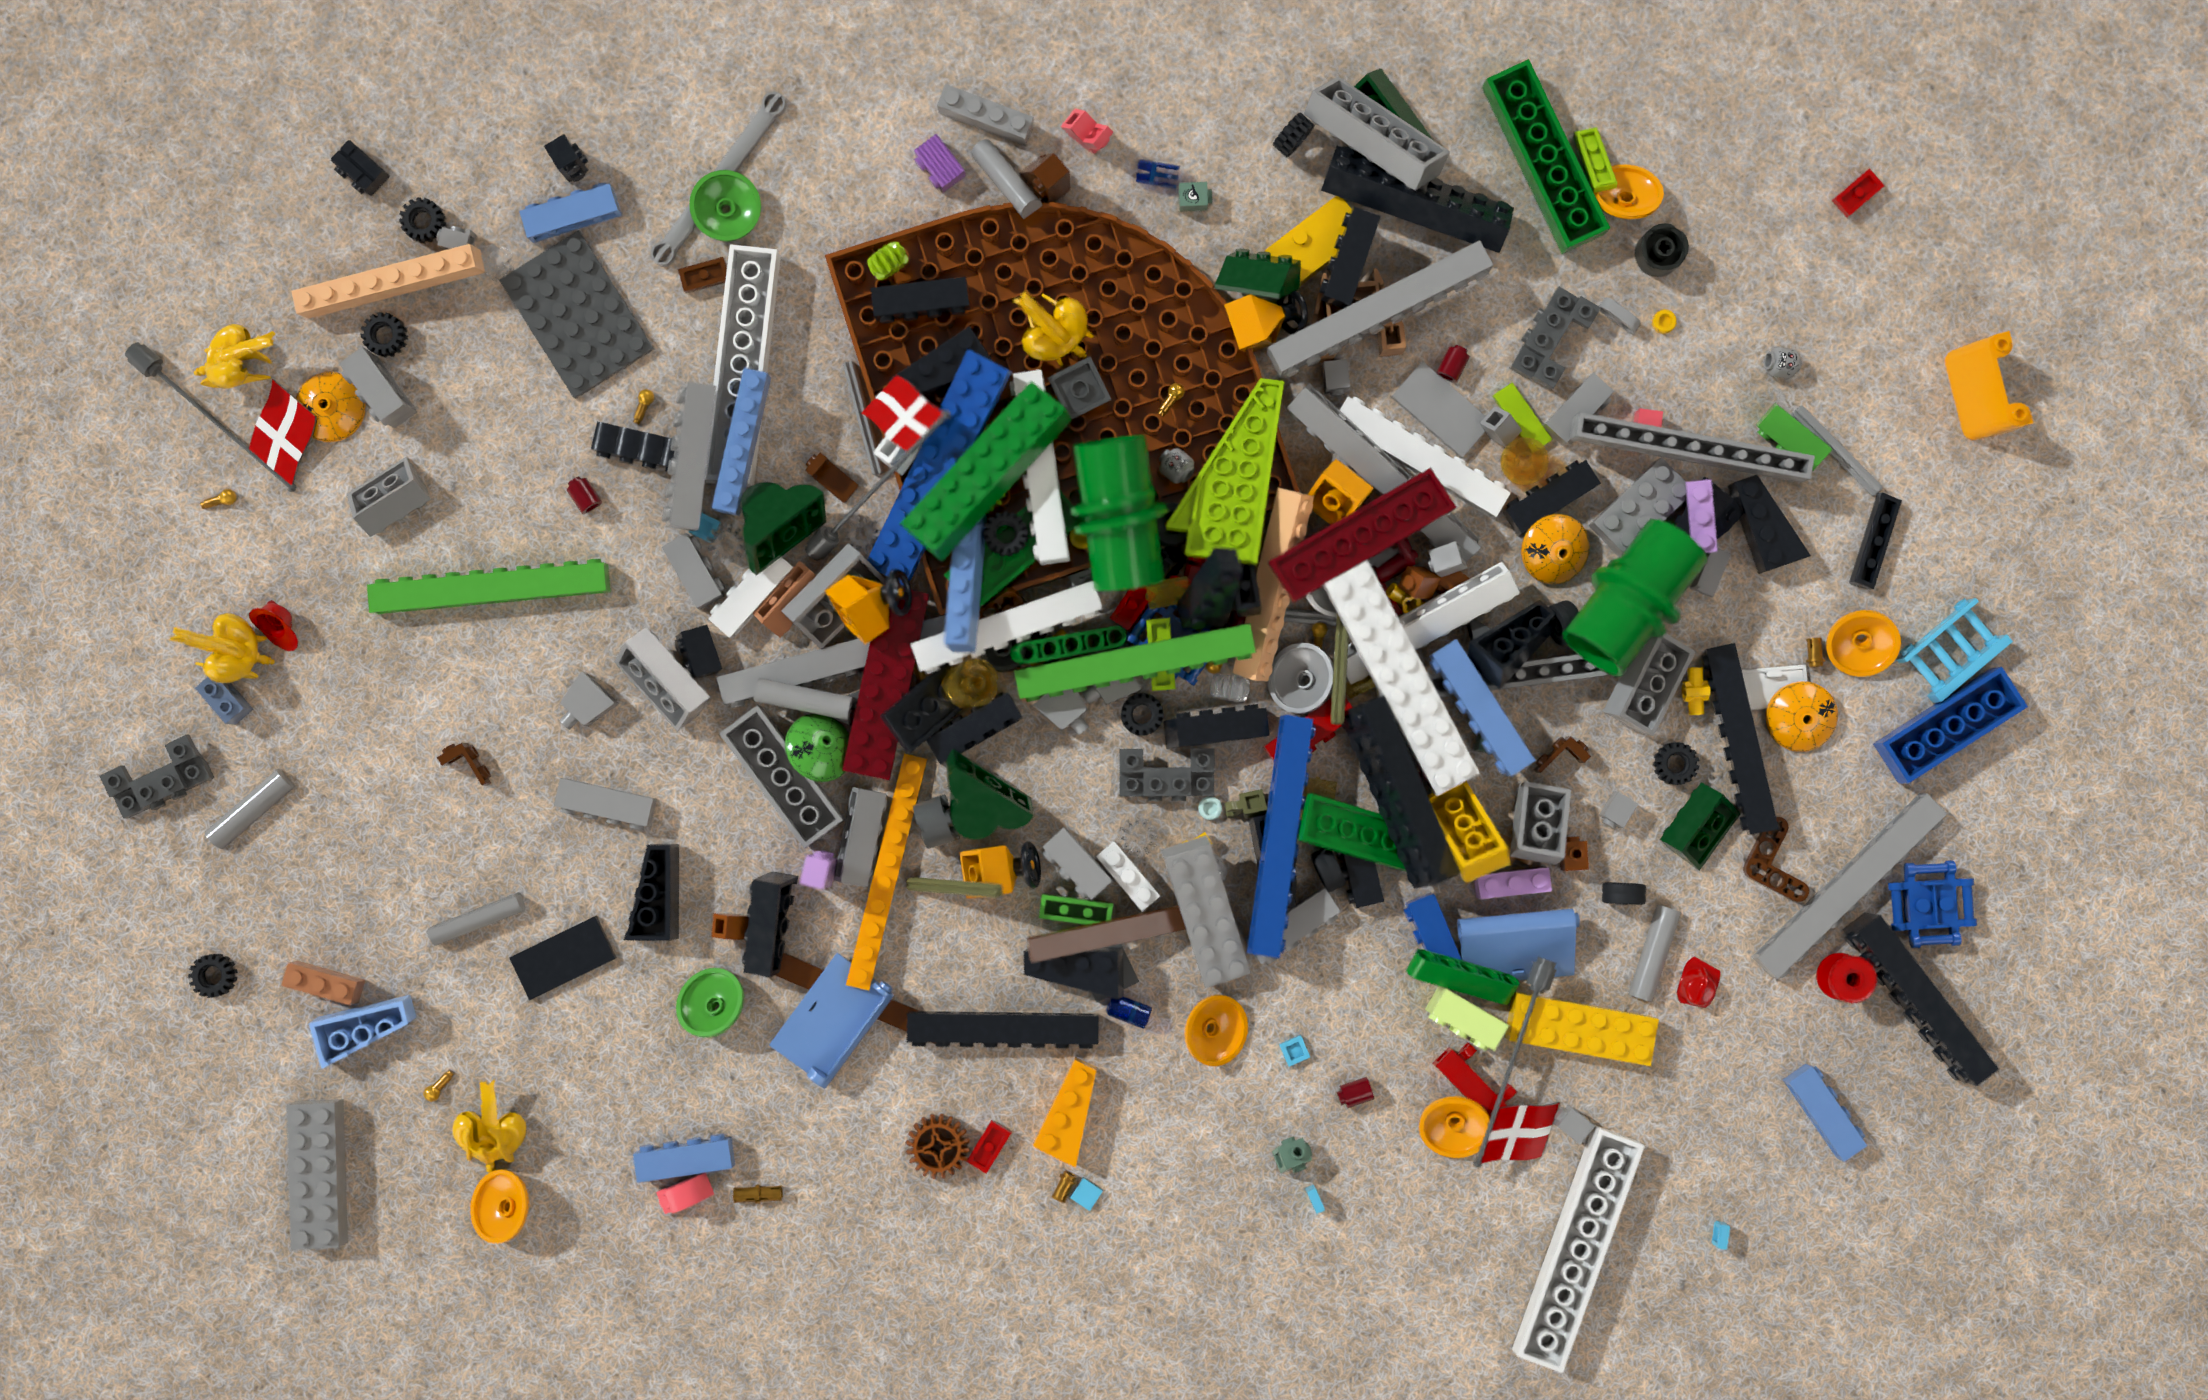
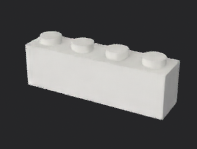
M780 557L757 576L748 569L743 574V581L738 587L734 585L727 592L726 596L728 598L722 604L718 603L710 611L711 617L709 620L729 638L734 639L754 617L753 612L793 569V566L783 557Z

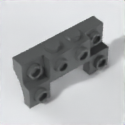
M1558 286L1544 310L1540 308L1534 316L1533 321L1536 324L1532 330L1528 328L1521 339L1524 344L1509 369L1551 390L1554 389L1566 368L1549 358L1571 321L1588 330L1601 307L1582 296L1578 298Z
M184 735L165 744L172 762L138 779L132 780L125 765L100 775L108 796L114 798L123 819L131 818L150 808L152 811L162 808L166 805L164 801L171 798L173 800L183 798L187 795L186 791L215 778L209 764L199 753L190 735Z
M1191 748L1190 767L1143 768V749H1119L1120 796H1148V801H1162V796H1172V801H1186V796H1214L1215 748Z

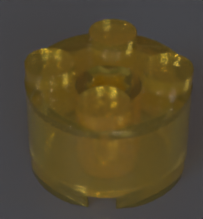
M1526 437L1518 438L1508 443L1502 450L1499 459L1500 469L1504 477L1517 485H1529L1539 481L1545 475L1549 463L1546 448L1539 441ZM1520 456L1529 457L1527 461L1528 467H1520L1518 465L1520 463L1518 459Z
M969 659L952 665L947 670L942 680V687L947 698L959 708L978 707L988 704L996 696L998 675L989 662Z

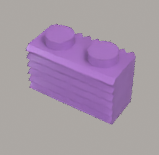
M937 134L914 150L916 155L914 161L922 171L925 169L931 175L928 179L936 190L940 187L945 192L966 176L963 167Z

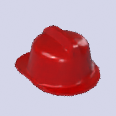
M271 600L262 608H255L250 611L249 618L251 622L274 645L289 652L294 651L298 647L297 636L291 629L292 615L286 608Z
M1695 956L1688 960L1684 966L1677 988L1679 1002L1702 1008L1708 1007L1716 995L1720 981V970Z

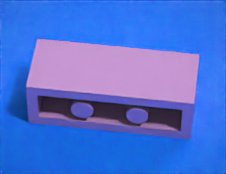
M1711 480L1685 482L1690 537L1703 548L1705 553L1717 552Z
M820 850L806 855L799 884L819 889L831 887L837 864V858H833L834 853Z
M1544 866L1491 872L1474 880L1476 898L1479 899L1552 891L1549 867Z

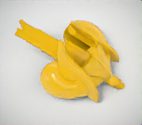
M1026 291L1021 294L1022 299L1013 300L1028 315L1031 328L1024 333L1022 345L1029 356L1040 361L1056 360L1060 366H1063L1061 357L1071 351L1079 358H1087L1086 351L1078 344L1084 336L1094 338V336L1087 329V313L1080 302L1070 298H1064L1056 302L1047 295L1042 294L1044 299L1055 306L1053 316H1051Z
M229 324L216 333L209 348L204 349V352L207 353V360L204 366L196 368L194 375L207 376L200 383L203 386L230 389L254 381L271 379V376L249 374L247 368H242V361L258 359L272 364V361L258 350L273 346L274 340L272 338L276 333L272 331L251 339L250 333L243 325Z
M232 613L221 614L215 618L212 624L214 634L212 636L174 627L172 633L176 635L169 638V641H176L190 647L213 652V654L205 659V663L195 662V665L203 667L204 674L217 683H231L241 678H258V675L251 671L257 662L267 665L275 663V660L271 659L270 656L260 655L258 652V643L265 641L267 637L256 635L246 620Z
M495 1079L489 1084L487 1081L479 1082L482 1102L480 1105L481 1118L473 1111H465L458 1114L452 1127L453 1137L456 1143L466 1152L467 1161H471L473 1157L479 1159L486 1164V1171L488 1173L496 1170V1160L504 1159L508 1163L514 1162L513 1153L523 1143L527 1130L526 1121L518 1113H505L497 1119L496 1092L494 1091Z

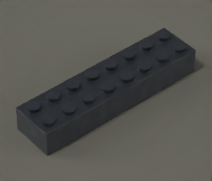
M1336 146L1321 188L1323 192L1472 244L1480 240L1484 248L1500 253L1508 235L1514 207H1511L1504 201L1497 202L1491 200L1484 194H1474L1466 191L1461 186L1443 183L1438 178H1434L1422 187L1414 190L1405 186L1395 176L1386 173L1376 163L1370 162L1364 155L1346 146Z
M1385 695L1345 710L1344 723L1341 725L1348 734L1350 746L1357 755L1360 769L1366 776L1369 790L1375 797L1379 813L1387 825L1389 837L1393 840L1398 858L1403 863L1407 872L1408 881L1415 889L1438 885L1460 874L1461 872Z
M1864 912L1842 929L1846 934L1844 937L1846 942L1852 948L1856 947L1861 953L1859 957L1871 963L1876 971L1877 982L1889 989L1890 993L1888 995L1896 1005L1900 1004L1905 1010L1903 1012L1904 1017L1911 1024H1916L1919 1028L1918 1035L1924 1042H1929L1933 1046L1934 1050H1932V1053L1940 1062L1944 1061L1949 1067L1947 1072L1955 1081L1959 1080L1964 1084L1977 1087L1999 1070V1067L1881 915Z

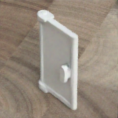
M1806 665L1742 670L1751 710L1767 709L1772 696L1787 684L1798 681L1808 682Z

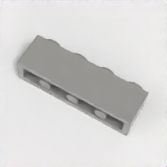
M945 84L937 104L938 112L941 115L1026 146L1034 126V118L1030 115Z
M560 778L554 806L560 807V812L574 815L575 811L584 813L583 817L597 820L598 816L607 818V823L620 825L621 821L630 823V828L644 830V826L650 827L652 824L657 799Z
M852 787L833 880L844 884L868 887V882L873 877L872 862L878 851V846L876 845L877 837L882 831L881 816L887 806L885 793Z
M1320 888L1296 904L1295 907L1286 911V915L1289 916V923L1287 929H1284L1283 939H1285V949L1287 952L1298 946L1299 943L1297 941L1305 936L1308 939L1318 932L1317 927L1323 923L1329 925L1338 919L1337 914L1341 911L1326 888ZM1249 936L1245 938L1247 944L1249 941ZM1255 955L1261 964L1266 962L1269 965L1278 959Z

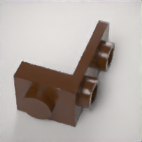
M821 452L817 456L814 454L806 463L807 468L805 471L843 503H846L859 487L856 482L831 463Z
M1561 736L1552 745L1554 750L1549 755L1544 753L1535 762L1538 766L1534 771L1536 773L1543 772L1564 749L1579 763H1585L1591 757L1587 752L1589 748L1582 741H1576L1571 736H1567L1565 739Z
M460 743L457 746L451 744L442 750V755L437 757L442 766H448L464 756L482 786L491 784L489 780L491 774L485 765H480L477 760L479 754L472 744Z

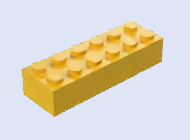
M1515 992L1512 997L1507 1020L1509 1027L1505 1032L1507 1040L1517 1042L1532 994ZM1537 996L1521 1043L1651 1066L1659 1019L1643 1014Z

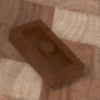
M724 257L678 269L685 294L725 283L727 266Z

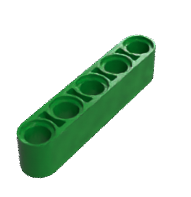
M1109 626L1020 642L1011 648L1010 656L1017 664H1030L1116 648L1125 643L1126 633L1120 626ZM1111 631L1115 634L1113 643L1109 639ZM1089 635L1093 637V645L1091 647L1087 642ZM1067 639L1072 643L1070 651L1065 646ZM1045 643H1047L1050 647V652L1048 655H1046L1043 651V646ZM1023 647H1025L1028 651V656L1026 659H1023V657L1021 656V650Z
M1425 949L1416 950L1406 969L1408 975L1416 980L1503 1005L1510 1003L1520 985L1518 979L1508 973Z

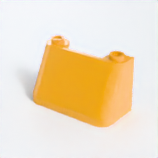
M2010 331L1998 333L1956 348L1945 357V366L1962 432L1967 439L1980 440L2009 433L2033 424L2028 406L2023 403L2009 404L1997 360L2012 351L2013 342Z

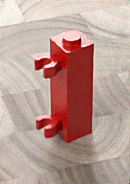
M1468 1042L1458 1053L1448 1047L1432 1064L1465 1098L1481 1105L1491 1118L1498 1094L1465 1063L1477 1050ZM1508 1083L1500 1107L1507 1106L1505 1103L1517 1093Z

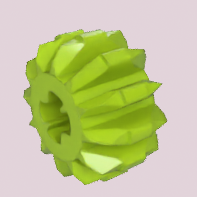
M893 242L872 254L867 262L871 273L878 280H883L902 269L908 263L909 257L899 242Z

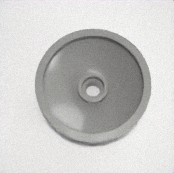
M1296 643L1284 648L1274 658L1273 670L1268 680L1270 695L1278 706L1292 713L1304 714L1318 709L1326 702L1333 690L1334 666L1324 650L1313 644ZM1310 677V682L1305 684V679Z

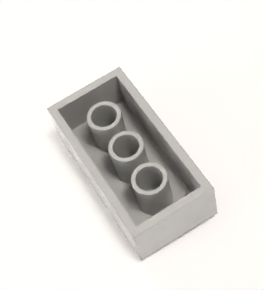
M1661 457L1652 463L1588 526L1620 558L1648 520L1659 519L1664 521L1686 500L1685 480Z
M849 543L782 610L821 650L844 627L825 590L847 575L857 576L886 585L884 577Z
M647 627L624 642L614 661L677 732L700 714L710 698L705 688L696 683L690 672L677 662L674 654L667 650L660 643L657 635L650 632Z
M1667 633L1661 638L1652 636L1626 672L1620 676L1603 712L1636 732L1654 736L1695 651Z

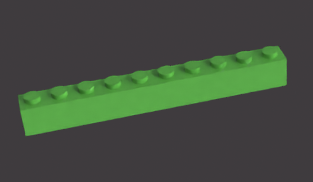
M589 559L587 564L579 565L578 561L563 562V566L554 567V563L540 564V568L531 569L529 565L517 566L515 571H507V568H494L493 573H484V570H471L469 575L460 576V572L445 573L446 577L437 578L436 574L422 575V579L413 580V577H399L398 582H390V579H376L375 584H367L369 613L372 614L611 592L609 566L601 562V559Z
M1248 623L1016 669L1014 673L1019 698H1026V702L1040 700V695L1048 693L1050 697L1064 695V690L1072 689L1073 693L1087 690L1086 686L1096 684V688L1110 686V681L1119 680L1120 684L1134 681L1133 677L1143 675V679L1157 677V672L1165 670L1167 674L1181 672V667L1190 666V670L1205 667L1204 663L1211 661L1214 662V665L1228 663L1227 658L1236 656L1237 660L1252 658L1251 654L1256 653L1251 625Z

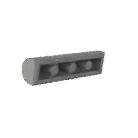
M981 140L973 147L972 156L1006 199L1012 203L1023 219L1043 206L1038 197L990 140Z
M761 678L758 679L754 692V702L848 721L853 697Z
M281 769L275 770L206 830V837L214 846L224 849L290 792L295 785Z
M518 892L433 925L426 932L431 943L437 946L525 911L526 907L521 894Z
M1661 905L1656 906L1628 995L1653 1002L1681 912Z

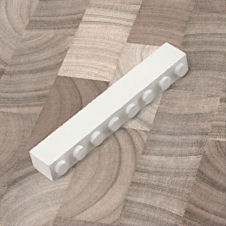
M1041 369L1013 374L1014 381L1010 382L1012 396L1017 397L1031 381L1046 392L1044 375ZM1052 441L1028 467L1027 474L1023 475L1025 489L1030 491V498H1026L1029 513L1033 512L1034 521L1030 522L1031 534L1036 536L1037 545H1033L1035 560L1039 559L1041 565L1070 561L1054 444Z
M1347 397L1340 411L1396 463L1417 475L1432 468L1447 493L1491 519L1497 517L1511 493L1506 490V485L1496 480L1492 482L1486 478L1487 475L1483 471L1476 468L1472 470L1466 466L1467 463L1464 460L1446 455L1445 449L1435 444L1431 446L1418 433H1409L1400 422L1387 420L1385 418L1386 415L1377 409L1370 410L1364 406L1365 402L1361 399Z
M1500 562L1398 617L1414 650L1427 646L1429 642L1438 637L1446 636L1451 630L1468 624L1477 616L1490 612L1501 603L1512 600L1520 592L1510 571L1503 562ZM1353 642L1348 645L1347 678L1350 684L1360 682L1370 675Z
M1093 581L978 620L976 653H952L944 644L945 632L911 643L920 671L926 670L928 674L940 670L939 665L948 662L949 666L963 662L962 657L971 654L972 658L986 654L984 649L994 646L995 650L1008 646L1007 641L1016 639L1017 642H1021L1031 638L1030 633L1039 631L1041 635L1054 630L1053 625L1062 623L1064 627L1076 622V617L1084 615L1085 619L1096 616L1099 614L1098 610L1102 609V605L1097 591L1094 590Z

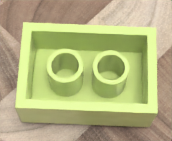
M1438 986L1425 1008L1430 1013L1428 1017L1444 1027L1446 1023L1450 1024L1449 1030L1464 1039L1467 1035L1470 1036V1042L1485 1051L1488 1047L1495 1051L1509 1025L1440 986Z

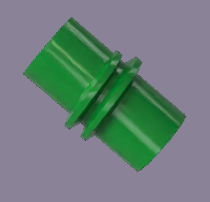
M1145 435L1113 437L1075 444L1074 452L1082 503L1071 508V514L1084 517V523L1075 527V534L1087 536L1094 590H1125L1164 581L1156 518L1168 511L1166 503L1154 501L1156 488L1151 483Z
M1659 519L1648 520L1620 558L1611 560L1607 567H1599L1592 573L1591 583L1595 591L1563 632V638L1566 643L1580 657L1599 670L1613 676H1622L1652 636L1661 638L1665 635L1667 629L1664 623L1673 625L1680 620V612L1675 605L1708 562L1703 548L1693 538L1672 524Z

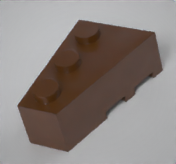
M1055 153L1040 155L1020 172V175L1033 188L1034 194L1041 203L1057 202L1071 190L1070 170Z

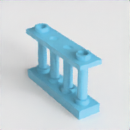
M1964 598L1954 605L1955 611L1914 645L1911 643L1900 651L1902 655L1896 659L1899 663H1905L1910 660L1932 686L1930 688L1932 692L1927 697L1932 703L1942 702L2013 642L2007 634L1993 635L1971 610L1979 602L1976 598L1969 600ZM1962 615L1985 640L1984 644L1986 646L1982 650H1975L1954 626L1953 623ZM1946 630L1967 655L1966 659L1968 661L1963 666L1957 665L1936 641L1935 638ZM1927 645L1949 670L1948 674L1950 677L1945 681L1939 680L1918 656L1917 653Z

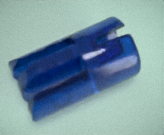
M1139 159L1137 169L1150 173H1136L1135 181L1137 183L1177 189V184L1154 180L1155 177L1178 180L1179 175L1156 171V168L1180 171L1179 165Z
M1124 996L1120 999L1111 998L1106 1008V1013L1109 1016L1142 1029L1147 1025L1152 1012L1151 1006Z

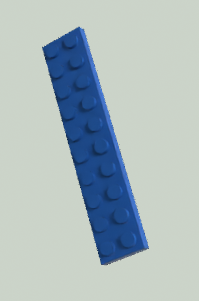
M967 350L940 407L941 411L948 410L951 416L949 419L946 418L923 442L867 559L878 572L888 576L891 570L900 569L906 574L909 582L911 581L926 548L914 539L900 522L981 436L1009 379L1010 370L972 350Z

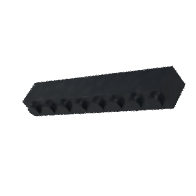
M1731 643L1704 650L1705 655L1701 656L1704 669H1709L1710 678H1707L1710 692L1714 691L1716 701H1712L1715 715L1720 716L1721 724H1718L1720 738H1725L1727 747L1723 748L1725 760L1730 761L1732 770L1728 771L1731 784L1736 785L1737 793L1734 794L1737 808L1741 807L1743 817H1739L1742 831H1747V835L1779 829L1736 644Z
M907 1012V1042H912V1046L924 1047L926 1043H936L937 1047H949L950 1043H960V1047H974V1043H983V1047L994 1048L998 1047V1043H1006L1009 1048H1021L1022 1044H1031L1032 1048H1045V1044H1055V1048H1069V1044H1079V1048L1092 1049L1093 1045H1098L1099 1015L1095 1013Z

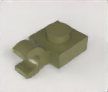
M1262 789L1239 794L1240 800L1224 803L1227 818H1234L1240 813H1243L1245 819L1267 813V805Z

